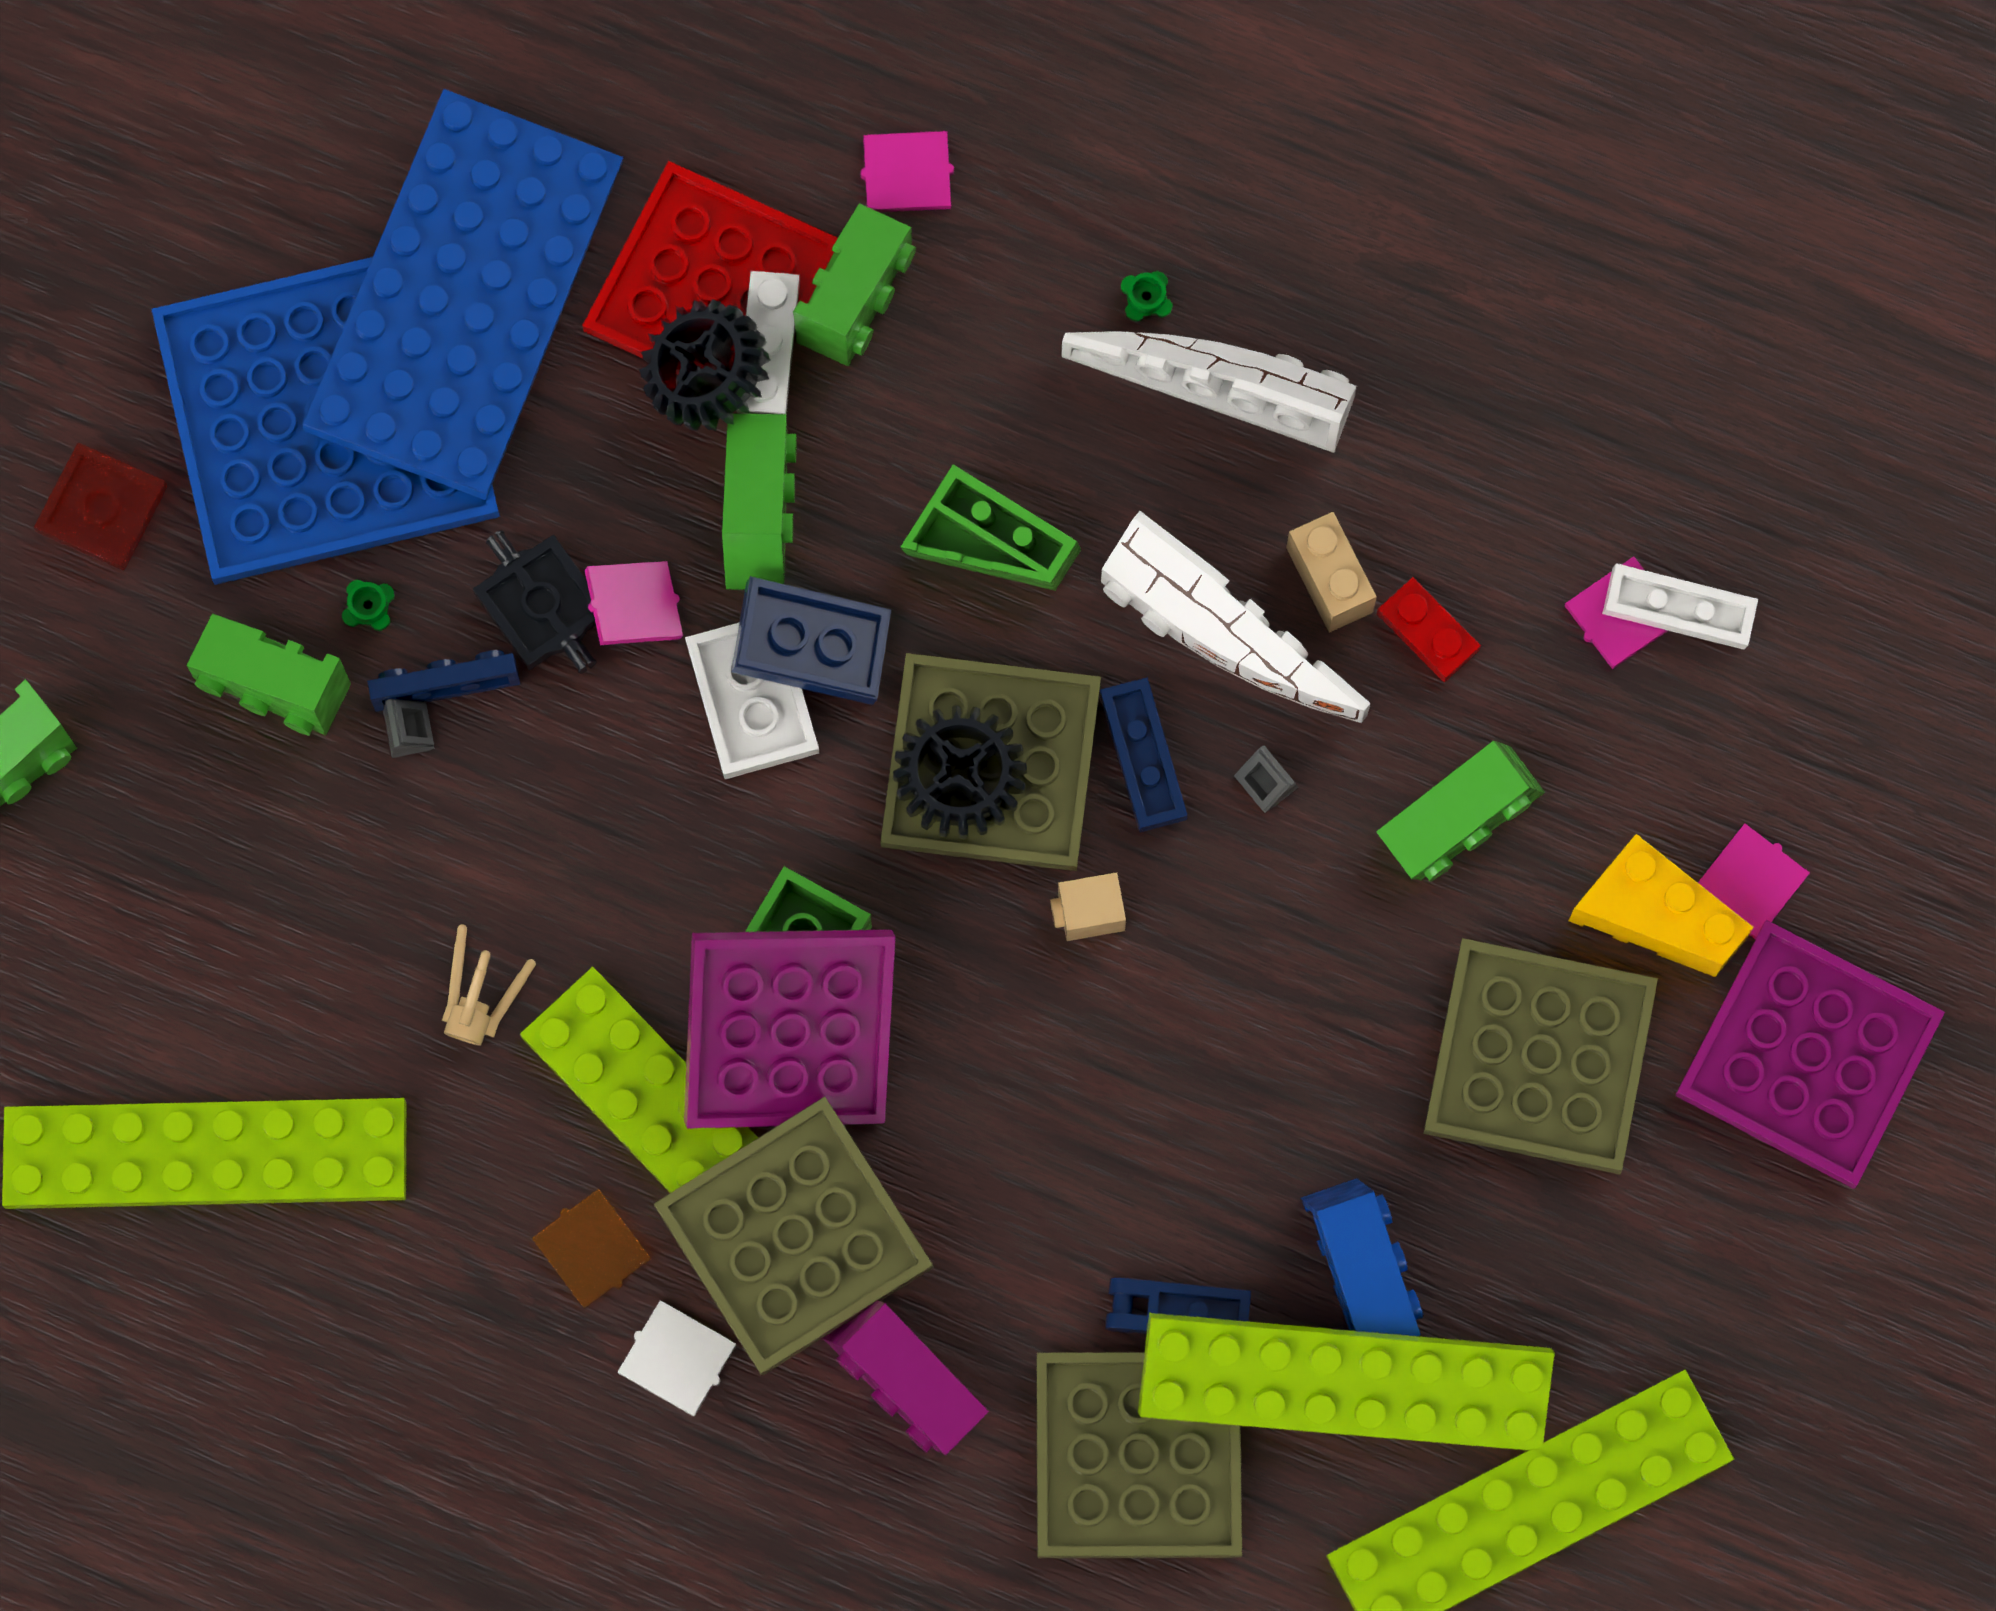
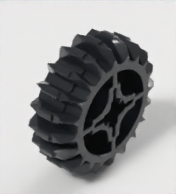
M713 299L708 307L703 302L694 300L690 313L685 308L676 306L677 319L671 322L667 318H660L664 330L660 335L648 334L650 341L655 345L653 349L641 351L643 359L649 363V365L639 370L641 377L647 382L643 387L645 394L653 400L654 409L661 415H667V419L675 425L681 426L684 424L690 430L698 431L701 425L708 430L716 431L719 419L723 420L726 424L734 425L733 412L739 409L743 413H750L746 403L750 396L762 398L761 391L756 387V383L769 380L768 373L761 367L771 361L769 353L763 349L767 343L766 339L757 330L755 321L749 316H744L743 312L736 306L728 305L726 307L720 301ZM734 344L735 357L732 369L730 370L729 361L732 354L734 353L731 350V347ZM680 361L681 369L676 378V370ZM696 361L702 365H705L707 362H709L717 369L713 370L708 366H705L703 369H701L693 362Z
M959 705L952 707V719L948 720L944 719L940 709L934 710L933 721L935 725L931 727L925 720L918 719L915 725L921 737L912 733H905L902 740L904 745L910 750H897L895 753V761L905 766L893 771V780L898 783H905V785L897 790L898 799L900 801L913 799L906 808L909 817L917 816L925 811L921 821V827L925 830L931 828L936 820L940 821L939 834L942 837L948 836L951 825L959 826L958 831L961 839L968 838V825L972 824L976 825L980 835L987 834L988 828L985 819L989 817L995 824L1001 826L1005 822V817L999 807L1008 811H1015L1018 807V802L1010 794H1023L1025 791V783L1015 778L1027 773V764L1022 761H1015V759L1023 754L1022 745L1020 743L1007 745L1013 738V730L1007 727L995 733L999 723L998 716L991 715L983 724L980 722L981 710L977 707L972 708L969 719L962 718ZM958 737L970 738L981 742L982 745L976 743L968 749H959L950 744L947 739ZM929 750H932L936 755V761L940 765L941 771L933 778V784L925 790L919 779V768L925 755ZM995 755L999 761L1002 773L998 785L989 795L984 789V783L980 779L979 773L987 766V760ZM949 762L961 770L969 766V779L971 782L968 779H964L961 775L951 778V765H949ZM952 795L965 796L974 805L953 807L942 804L937 800L944 801Z

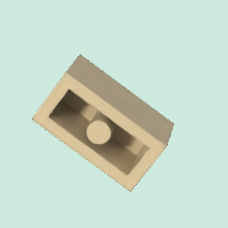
M1334 512L1289 531L1286 549L1329 633L1373 613L1376 595Z

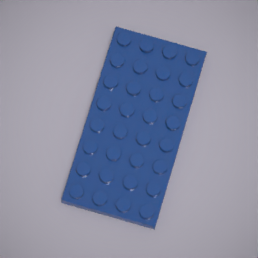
M443 89L303 422L302 431L486 500L622 166L623 157Z

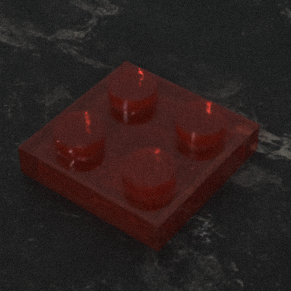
M78 442L34 528L37 533L125 571L168 486L160 478Z

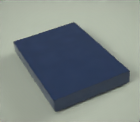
M750 576L745 587L731 672L874 705L878 698L891 609Z

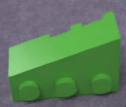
M733 413L734 425L727 424L722 525L726 589L745 590L746 582L750 576L785 584V543H793V513H786V503L795 502V473H787V463H796L797 437L796 434H787L786 414Z
M212 613L187 664L190 673L196 679L195 685L201 690L217 697H221L223 692L241 699L239 704L243 708L257 715L266 716L267 712L270 711L285 718L283 723L287 727L301 734L309 736L312 730L326 736L351 685L340 658L326 654L322 662L302 653L304 647L301 644L288 640L285 646L265 637L266 633L261 630Z
M26 679L15 688L20 697L0 715V806L4 803L13 804L22 799L31 790L32 786L30 784L44 773L50 775L62 769L71 760L70 754L77 749L61 723Z

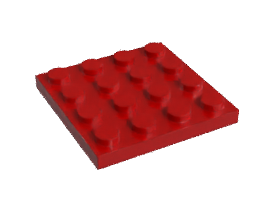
M668 161L582 325L583 331L643 359L641 351L653 349L655 345L650 341L648 334L660 335L664 328L660 318H667L671 322L677 319L676 306L683 307L690 313L694 300L701 301L708 307L713 299L720 301L726 307L728 305L736 306L746 316L751 271L799 275L798 302L802 301L808 304L817 286L812 283L813 278L819 268L826 269L834 254V251H832L833 245L838 238ZM734 344L731 347V350L734 353L732 354L729 361L730 370L732 369L735 357ZM680 361L676 370L677 375H679L681 369ZM696 361L693 362L701 369H703L705 366H708L713 370L717 369L709 362H707L705 365H702Z

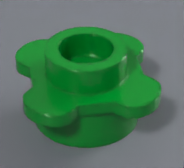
M1159 271L1141 273L1136 276L1129 275L1122 280L1121 291L1127 297L1128 305L1125 308V314L1128 319L1138 322L1144 316L1157 315L1164 318L1171 313L1172 302L1166 296L1168 278L1164 273ZM1144 293H1149L1151 295V298L1149 300H1144L1142 298V295Z
M362 580L352 581L346 589L348 607L342 612L344 623L349 627H356L359 624L369 625L376 631L386 629L390 624V618L387 615L389 603L395 598L392 587L385 583L378 586L375 583L363 582ZM367 601L373 603L371 609L364 608V604Z

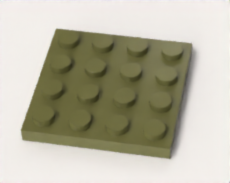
M906 653L881 834V847L1077 871L1101 677ZM955 705L960 706L962 718L969 719L970 711L973 707L980 708V722L983 724L991 715L998 716L999 723L995 733L1003 728L1010 727L1013 730V738L1007 745L1020 743L1023 747V754L1015 759V761H1022L1027 764V773L1020 777H1015L1025 783L1024 793L1010 794L1018 802L1017 809L1015 811H1008L999 807L1003 812L1005 822L998 826L989 817L986 818L988 832L984 835L978 833L975 824L968 825L967 839L959 837V826L951 825L950 833L947 837L940 836V821L937 820L928 830L922 828L921 821L925 811L917 816L909 817L906 808L913 799L900 801L897 797V790L905 785V783H898L893 780V771L905 767L895 761L896 751L910 750L903 743V735L905 733H912L921 737L915 725L918 719L925 720L932 727L935 725L933 721L934 710L940 709L944 719L948 720L952 719V707ZM958 737L947 739L950 744L959 749H968L976 743L982 745L981 742L970 738ZM929 750L925 755L919 768V779L925 790L933 784V778L941 771V767L936 761V755L932 750ZM995 755L987 760V766L979 773V777L984 783V789L989 795L998 785L1002 773L999 761ZM949 762V765H951V778L961 775L964 779H968L971 782L969 779V766L961 770ZM952 795L944 801L937 800L942 804L953 807L974 805L965 796Z
M1462 938L1423 1134L1621 1174L1658 978Z
M823 1097L654 1203L656 1210L761 1376L849 1322L877 1300L882 1301L933 1268V1264L826 1097Z
M1037 1353V1558H1241L1240 1426L1140 1417L1138 1408L1145 1353Z

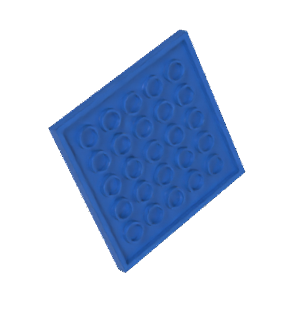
M373 257L152 309L214 585L500 517L493 485L486 500L302 431L303 422Z

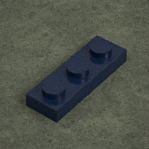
M501 650L482 652L475 656L474 661L458 664L452 659L434 661L426 666V670L407 673L406 669H390L379 673L378 679L367 681L370 700L376 712L384 711L386 700L391 698L431 702L521 685L513 653L504 655V652Z
M1148 677L1101 689V701L1139 833L1187 820V811Z

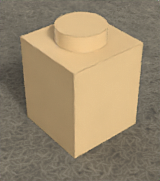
M1117 873L1058 883L1059 898L1050 899L1054 926L1055 928L1064 927L1067 941L1125 931L1126 917Z

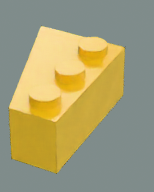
M1635 834L1575 906L1568 920L1583 927V925L1610 934L1613 936L1612 938L1621 942H1631L1657 952L1658 956L1713 977L1719 974L1746 941L1754 928L1637 834Z

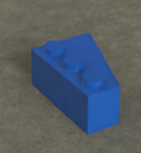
M1356 1178L1301 1197L1305 1211H1311L1320 1237L1317 1244L1322 1257L1326 1256L1335 1283L1333 1288L1348 1329L1350 1331L1408 1336L1421 1335L1416 1320L1423 1318V1312L1413 1289L1406 1291L1401 1273L1408 1271V1267L1400 1244L1398 1242L1391 1244L1385 1225L1392 1223V1217L1383 1194L1375 1196L1373 1190Z

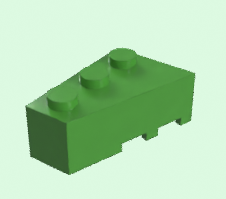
M860 203L833 245L832 251H834V254L826 269L819 268L814 276L812 283L817 286L808 304L799 301L793 311L796 342L848 367L855 353L862 356L866 351L874 331L869 326L876 312L884 314L895 291V288L890 285L898 271L902 273L907 271L916 251V247L912 245L910 226Z
M952 465L901 545L902 550L907 556L1054 591L1081 551L1076 540L955 465Z
M1493 740L1376 832L1411 879L1421 881L1427 877L1431 882L1453 866L1452 858L1466 848L1468 851H1472L1492 836L1493 833L1491 831L1506 820L1510 821L1519 816L1530 807L1533 801L1546 792L1511 746Z

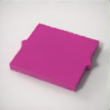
M947 131L864 135L865 168L861 170V178L866 180L868 208L877 212L951 209L950 176L954 173V167L952 164H949Z
M1634 556L1622 564L1644 570ZM1610 572L1566 602L1565 607L1585 632L1584 640L1592 642L1609 666L1614 669L1668 630L1602 614L1612 573Z
M667 561L587 566L585 574L591 598L588 609L594 613L600 645L682 638L683 632L677 609L680 597L674 594Z
M1744 823L1698 883L1752 925L1754 928L1749 935L1756 940L1766 920L1770 922L1774 920L1810 872L1783 853L1781 844L1775 843L1773 845Z

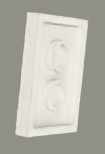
M739 623L685 637L724 779L819 754V747L801 688L731 672Z

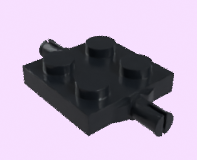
M503 530L497 531L495 535L504 550L493 535H491L486 540V544L489 545L502 564L499 565L491 577L473 588L477 599L529 671L552 655L565 651L580 674L587 672L586 665L578 654H580L590 669L597 663L581 641L585 634L596 626L594 613L588 609L591 598L587 580L554 534L534 548L519 552L515 550Z

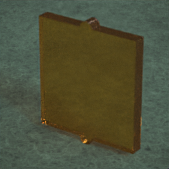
M599 1189L570 1210L567 1208L560 1211L561 1217L532 1237V1240L584 1309L613 1287L620 1289L625 1278L651 1260L650 1256Z

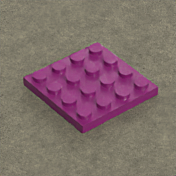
M1766 920L1675 1096L1855 1189L1945 1012Z
M836 930L692 933L684 1107L686 1127L779 1126L823 1097H826L843 1125L885 1124L895 935L893 931Z

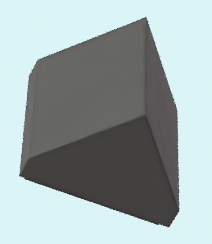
M392 698L386 700L383 713L392 758L434 749L426 702Z
M1264 745L1234 775L1264 813L1271 810L1299 788Z

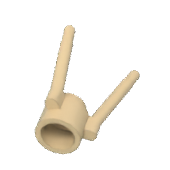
M461 924L457 928L448 1002L442 1021L447 1023L444 1034L466 1043L481 1046L485 1035L494 1038L500 1020L527 981L536 963L533 959H529L525 963L492 1014L488 1016L487 1013L490 1006L478 1001L490 959V952L487 950L482 951L467 998L461 997L459 1002L467 927Z

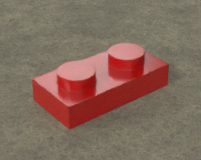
M1414 577L1405 583L1377 610V615L1444 683L1480 651L1481 645Z

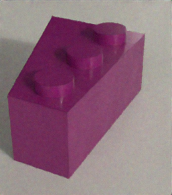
M877 1300L855 1318L822 1338L840 1355L836 1360L855 1380L858 1381L862 1377L875 1390L871 1397L891 1417L897 1412L910 1425L905 1432L926 1453L933 1447L936 1451L946 1455L989 1412L883 1302Z

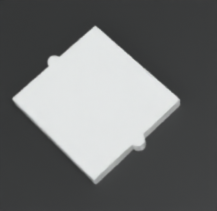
M660 1300L642 1332H635L634 1338L636 1342L618 1370V1373L695 1417L712 1386L720 1384L719 1374L735 1349L736 1343Z

